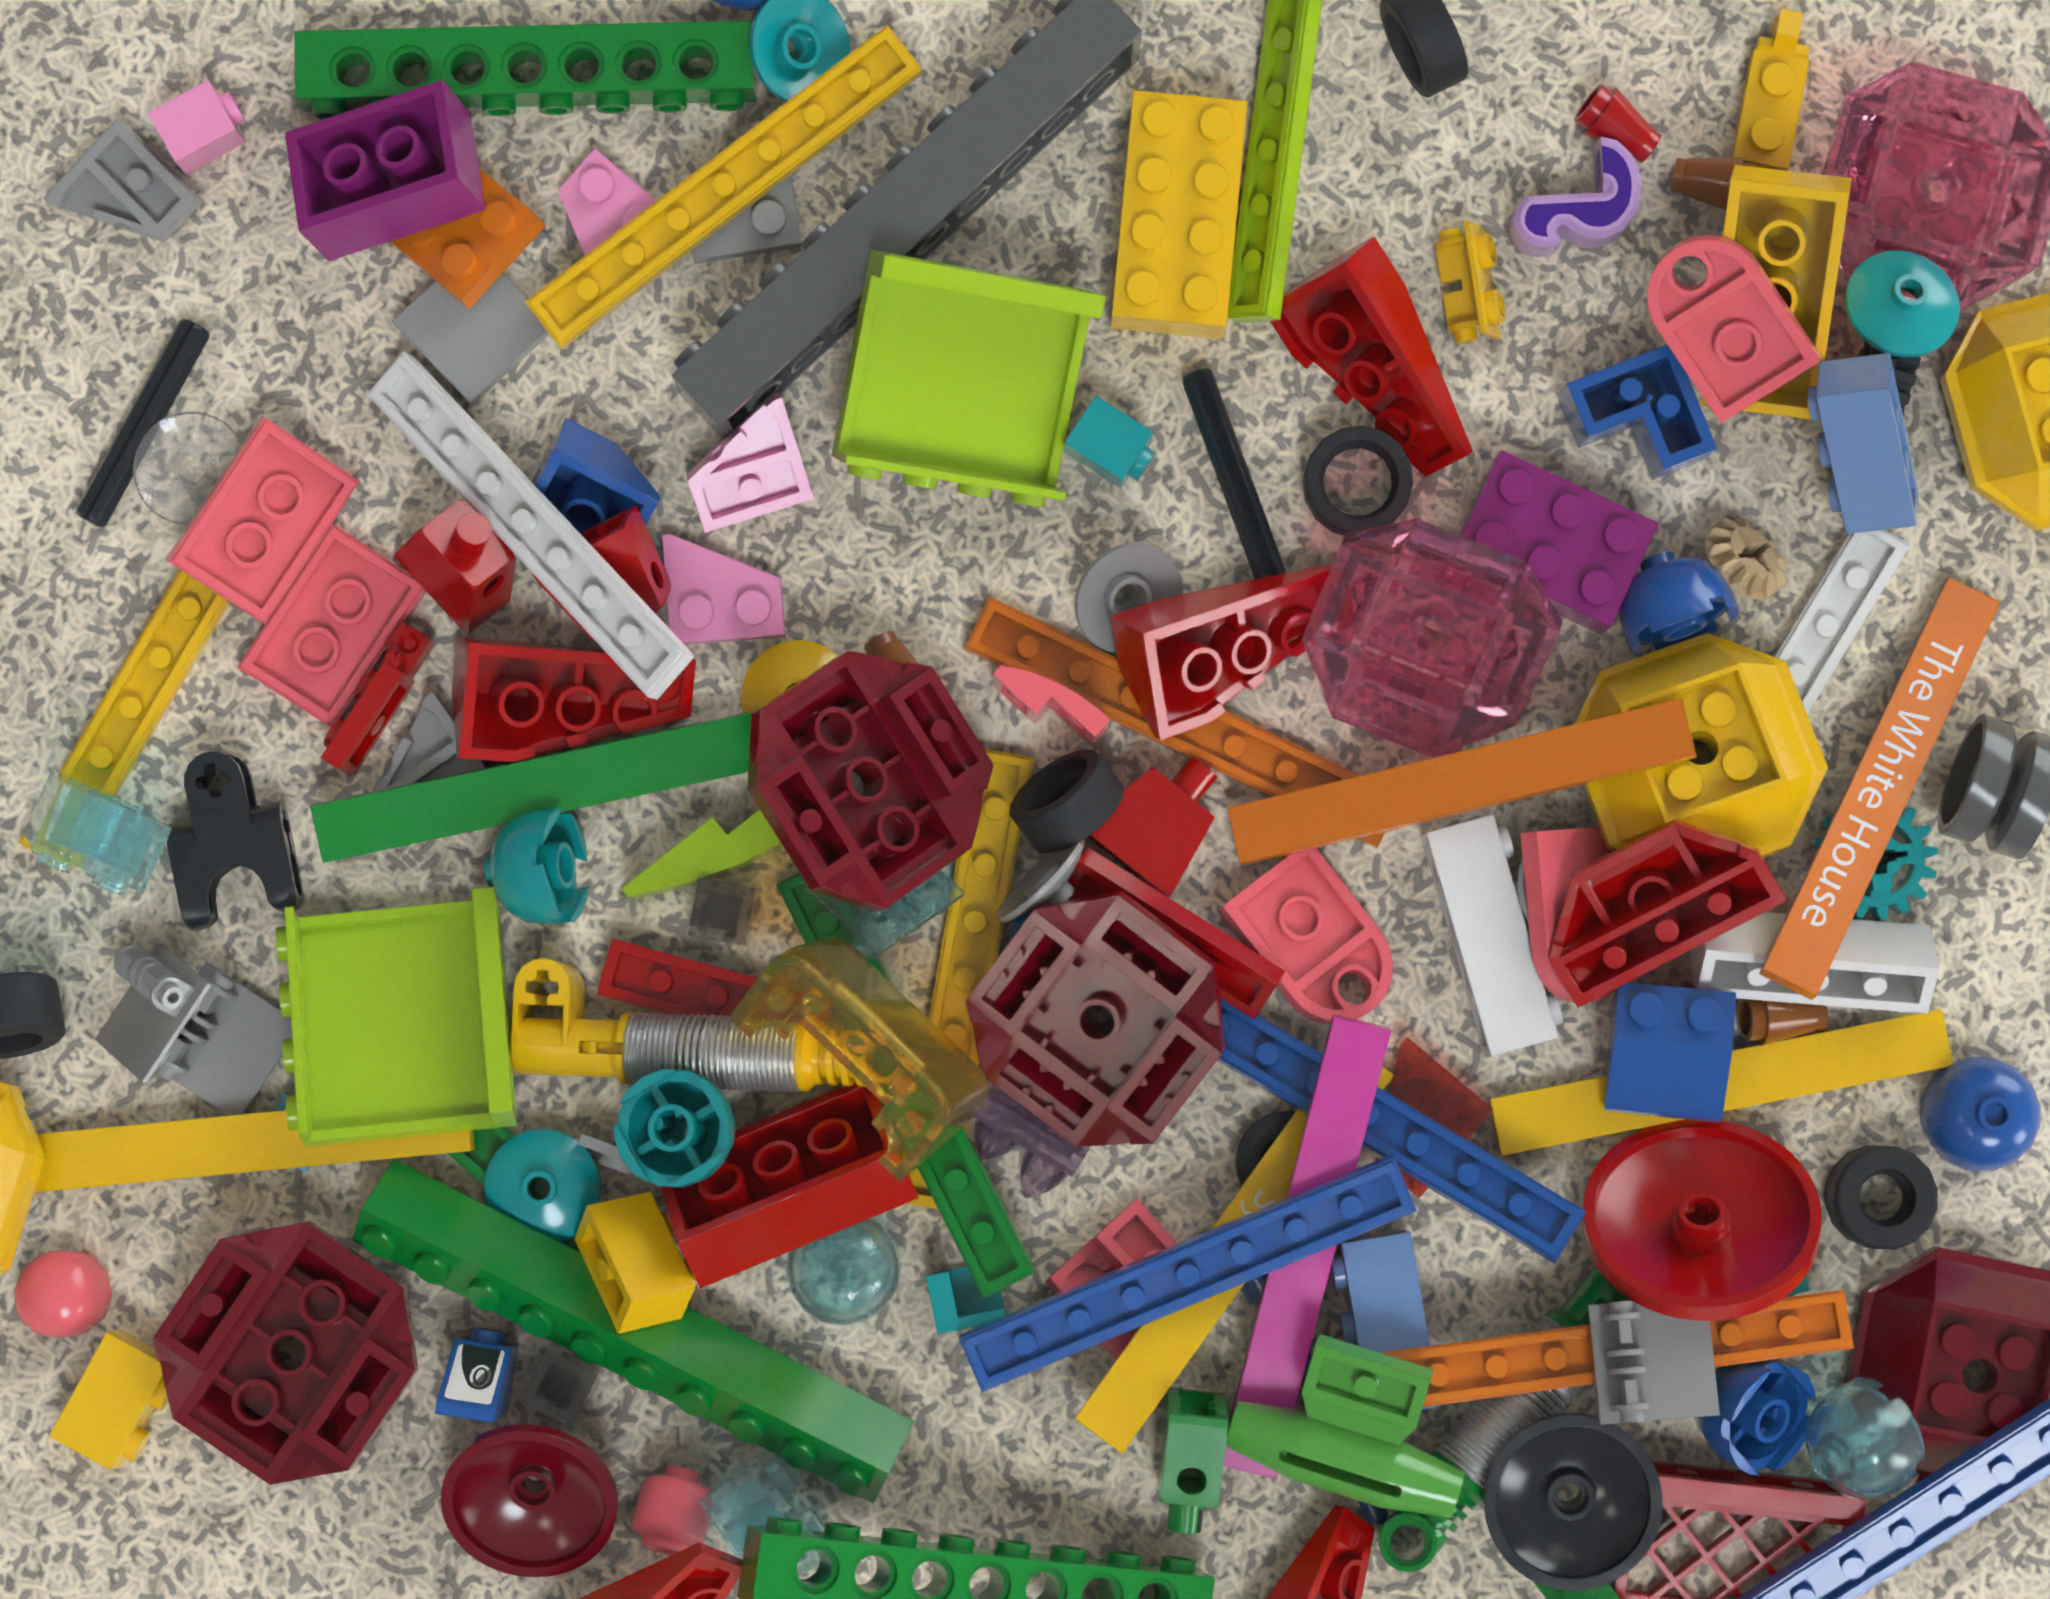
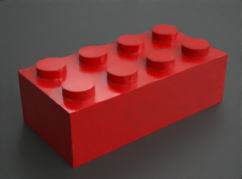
M856 1081L852 1086H842L736 1130L734 1145L725 1163L706 1180L687 1187L660 1186L677 1244L700 1288L919 1198L893 1127L876 1088L858 1086Z

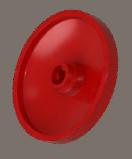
M1684 1119L1650 1126L1635 1132L1616 1144L1599 1161L1589 1178L1583 1199V1209L1586 1211L1583 1217L1584 1239L1587 1250L1599 1272L1615 1289L1633 1302L1654 1312L1674 1318L1693 1321H1720L1740 1318L1766 1309L1790 1294L1803 1281L1810 1271L1819 1249L1822 1209L1816 1186L1807 1170L1790 1151L1772 1138L1754 1129L1727 1121L1717 1123Z

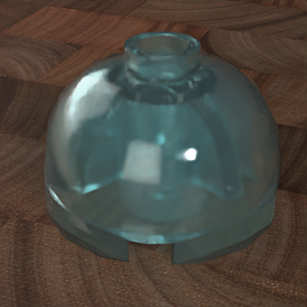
M870 1218L788 1252L785 1271L790 1292L803 1311L823 1323L849 1326L868 1321L886 1308L898 1289L902 1263L894 1238L884 1224L874 1218Z
M1857 1377L1828 1392L1817 1402L1806 1423L1805 1431L1806 1448L1811 1465L1817 1475L1828 1486L1843 1496L1859 1500H1876L1913 1483L1920 1474L1916 1473V1464L1923 1461L1925 1456V1447L1920 1428L1909 1408L1899 1397L1890 1402L1884 1394L1877 1391V1389L1884 1385L1874 1379Z

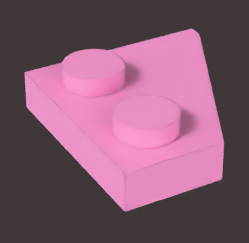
M596 148L592 150L557 190L584 256L656 202L651 195Z
M780 391L771 394L686 474L705 533L814 499Z
M672 534L662 535L664 568L671 582V591L667 597L669 629L684 645L786 637L782 583L779 577Z

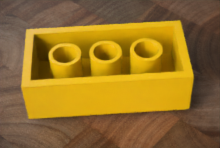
M1133 90L1110 329L1213 339L1224 338L1227 327L1248 101Z
M1735 165L1730 180L1723 237L1740 243L1754 255L1820 353L1821 362L1825 361L1852 178ZM1819 363L1742 411L1812 420L1808 404V388L1810 386H1817ZM1701 395L1700 406L1709 407Z

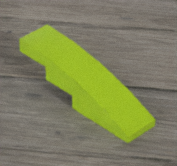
M760 809L729 834L712 817L621 889L631 900H638L688 888L745 867L780 849L783 845Z

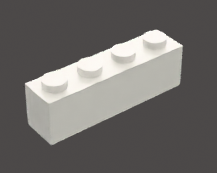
M1491 814L1425 833L1421 836L1484 1056L1492 1057L1559 1038L1555 1026L1563 1024L1562 1012L1557 997L1550 991L1545 992L1543 983L1533 963L1530 937L1519 900L1518 880H1512L1507 859L1514 857V849L1506 825L1497 826L1494 815Z
M1764 912L1690 950L1695 989L1736 992V998L1898 1012L1928 1014L1940 970L1930 925L1852 919L1817 996L1810 1000L1759 974L1787 915Z

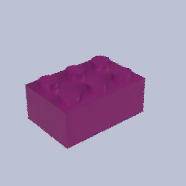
M443 80L285 132L298 231L328 261L486 210L471 114Z
M1501 450L1490 466L1446 563L1602 635L1612 626L1659 523Z

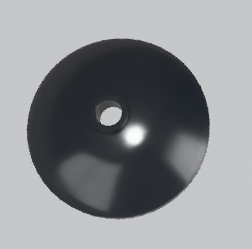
M1573 1412L1549 1415L1535 1420L1518 1430L1504 1443L1490 1465L1484 1486L1483 1504L1486 1523L1494 1544L1515 1570L1526 1578L1546 1587L1578 1591L1607 1585L1627 1574L1643 1559L1656 1538L1662 1517L1663 1499L1660 1480L1651 1458L1642 1445L1628 1431L1617 1424L1600 1425L1599 1416ZM1567 1483H1573L1579 1487L1578 1495L1570 1501H1564L1558 1497L1560 1487Z

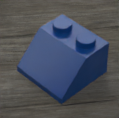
M1628 982L1616 988L1611 1002L1604 1111L1721 1123L1733 1050L1736 992Z

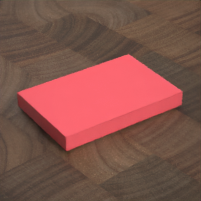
M261 416L165 560L259 622L266 624L360 481L267 418Z
M331 524L237 668L327 726L332 727L339 718L345 717L357 699L355 697L356 690L365 675L372 669L376 670L386 654L384 642L402 622L407 623L426 594V591L410 573Z

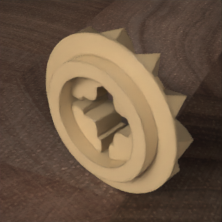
M1724 517L1707 532L1705 551L1709 563L1724 576L1730 588L1735 592L1750 599L1765 600L1772 597L1787 581L1782 571L1787 562L1775 552L1777 542L1768 541L1763 536L1761 526L1752 529L1747 520L1742 517L1734 521ZM1747 554L1750 558H1740L1739 555Z

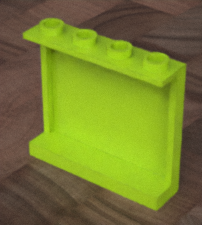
M870 249L831 456L844 464H848L846 473L868 479L880 480L882 470L902 473L903 483L922 488L936 489L937 480L958 483L957 492L976 497L990 498L992 489L1012 492L1011 501L1030 506L1044 507L1046 498L1065 501L1066 492L1056 487L1089 320L1090 317L1102 319L1106 296L1075 287Z
M493 887L472 889L473 900L316 916L298 917L293 906L284 907L285 927H276V948L279 962L288 961L289 982L279 983V1001L282 1017H291L292 1038L283 1039L282 1053L285 1073H294L296 1095L286 1096V1117L289 1131L298 1130V1134L306 1148L517 1126L500 903Z

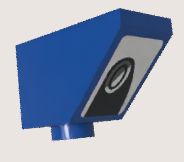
M472 1327L470 1337L460 1336L455 1338L437 1398L435 1414L491 1423L507 1415L519 1344L505 1342L507 1334L505 1331Z

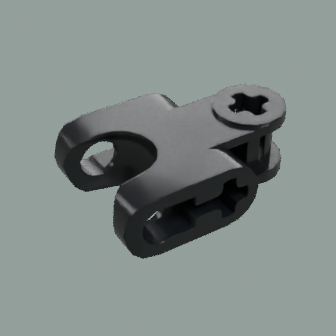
M205 752L196 756L188 764L184 774V787L191 819L166 825L167 848L182 920L192 931L211 927L218 920L216 905L218 884L221 878L230 870L240 866L253 870L260 877L265 888L267 901L272 907L285 912L284 907L293 906L294 910H299L304 901V892L290 820L284 803L277 801L257 805L252 775L248 766L240 758L221 752ZM215 768L218 772L228 773L230 776V783H225L221 786V795L219 791L211 790L207 787V780L216 776Z

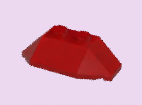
M1674 819L1571 873L1549 955V962L1577 1008L1786 902L1787 898L1758 848Z

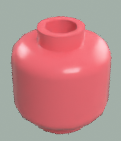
M668 1465L664 1475H650L642 1481L631 1521L633 1531L642 1537V1547L662 1554L673 1555L699 1542L703 1544L715 1497L706 1486L698 1483L700 1473L688 1468Z

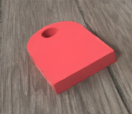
M1699 235L1680 241L1659 259L1651 275L1647 291L1650 317L1656 329L1720 423L1728 420L1821 362L1820 353L1757 259L1740 243L1718 235ZM1686 256L1697 257L1705 263L1708 275L1700 284H1683L1675 276V263Z
M1599 827L1523 832L1520 835L1533 963L1540 980L1554 996L1563 1001L1574 1003L1549 962V955L1571 873L1612 851L1607 849ZM1615 989L1591 1002L1600 1001L1609 997L1612 993L1615 992Z
M1317 848L1288 855L1217 910L1245 946L1285 970L1284 975L1276 986L1277 989L1298 1013L1314 1022L1330 1025L1332 1014L1359 1019L1379 1005L1390 987L1393 962L1391 951L1384 935ZM1352 974L1363 982L1365 997L1361 1004L1348 1003L1341 997L1338 990V982L1342 975Z

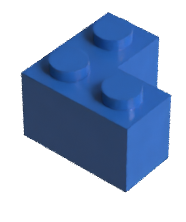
M1668 345L1571 381L1557 395L1578 448L1631 428L1652 480L1701 462L1717 449L1688 375Z

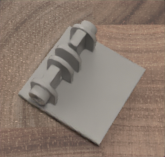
M158 943L152 953L136 945H129L117 951L114 958V969L119 976L129 981L131 986L95 1038L103 1048L145 1084L148 1083L155 1070L166 1062L171 1052V1046L187 1022L199 1012L204 996L212 986L160 943Z
M206 962L198 975L212 986L204 996L199 1012L187 1022L171 1046L168 1059L155 1072L167 1080H175L228 1116L240 1115L246 1112L283 1056L282 1041L283 1039L292 1038L291 1017L283 1018L279 1008Z
M1633 1301L1588 1305L1600 1425L1720 1415L1710 1321H1693L1670 1317L1649 1310Z

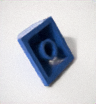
M565 418L532 480V483L579 533L634 505L638 508L646 525L661 498L617 443L568 418Z

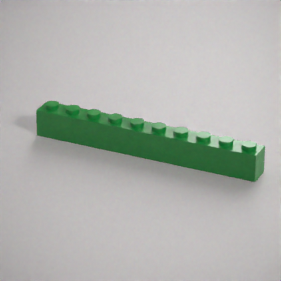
M395 1159L392 1160L361 1208L352 1241L364 1246L372 1255L379 1258H387L415 1272L422 1280L430 1284L441 1285L467 1298L477 1308L492 1311L520 1325L527 1333L535 1337L546 1338L572 1351L584 1362L600 1365L625 1378L632 1386L641 1390H649L677 1404L687 1414L703 1417L730 1431L737 1439L746 1443H754L782 1457L792 1467L808 1470L824 1478L848 1495L861 1497L874 1504L914 1423V1420L689 1307L686 1308L682 1319L618 1334L580 1252Z

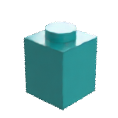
M1096 395L1064 443V453L1119 488H1122L1129 476L1138 482L1156 452L1148 448L1152 442L1153 431Z

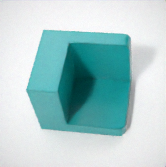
M967 1266L926 1275L937 1334L984 1325L1006 1315L1001 1291L983 1299Z

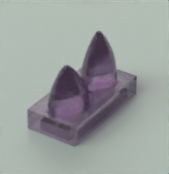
M992 1084L973 1115L976 1118L975 1144L981 1159L1005 1155L1018 1145L1025 1148L1020 1168V1184L1023 1196L1026 1199L1051 1191L1062 1183L1068 1175L1073 1177L1091 1147H1075L994 1084Z

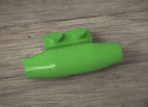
M1319 1334L1301 1393L1306 1410L1238 1401L1226 1440V1447L1288 1479L1385 1509L1452 1518L1465 1476L1464 1471L1404 1441L1413 1431H1416L1434 1369Z

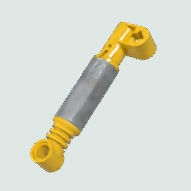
M545 958L531 960L522 966L516 975L513 988L511 1060L515 1073L519 1075L616 1078L622 1085L633 1086L645 1075L662 1069L692 1071L711 1080L719 1089L722 1088L723 1090L726 1088L731 1090L733 1088L740 1091L743 1089L746 1091L749 1089L751 1091L754 1089L759 1091L761 1089L764 1092L767 1089L769 1092L771 1090L774 1092L777 1090L782 1092L784 1090L787 1093L790 1090L791 1092L796 1091L798 1093L800 1091L808 1092L815 1085H823L826 1079L829 1085L835 1086L840 1083V1080L844 1086H852L855 1081L858 1086L895 1088L905 1086L915 1079L920 1072L923 1061L921 1047L916 1039L907 1032L890 1028H860L856 1033L854 1027H846L843 1033L840 1027H831L828 1032L825 1026H817L812 1019L802 1017L791 1019L789 1016L786 1019L783 1016L780 1019L778 1016L776 1018L773 1016L770 1018L767 1016L757 1018L750 1015L748 1017L744 1015L742 1017L739 1015L736 1017L725 1015L723 1017L716 1014L709 1016L697 1014L694 1016L692 1013L689 1015L685 1013H680L679 1015L675 1013L672 1015L671 1013L660 1014L659 1012L657 1014L654 1012L651 1014L648 1012L645 1014L643 1012L639 1014L634 1012L625 1013L618 1020L584 1019L586 994L584 978L573 965ZM558 982L559 989L557 994H541L542 983ZM534 1006L563 1007V1019L533 1018ZM892 1041L901 1052V1062L894 1072L886 1075L877 1066L876 1055L881 1045Z

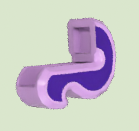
M1600 136L1593 147L1595 193L1526 196L1519 203L1508 225L1509 239L1514 247L1521 253L1531 257H1548L1554 253L1560 244V237L1580 248H1600L1616 241L1638 212L1642 185L1639 168L1633 155L1618 140Z

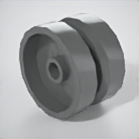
M1982 714L1969 727L1954 758L1941 798L1937 827L1940 834L1966 843L1975 841L1985 831L1989 851L2016 860L2023 859L2033 848L2050 813V736L2037 731H2031L2017 742L2012 723Z

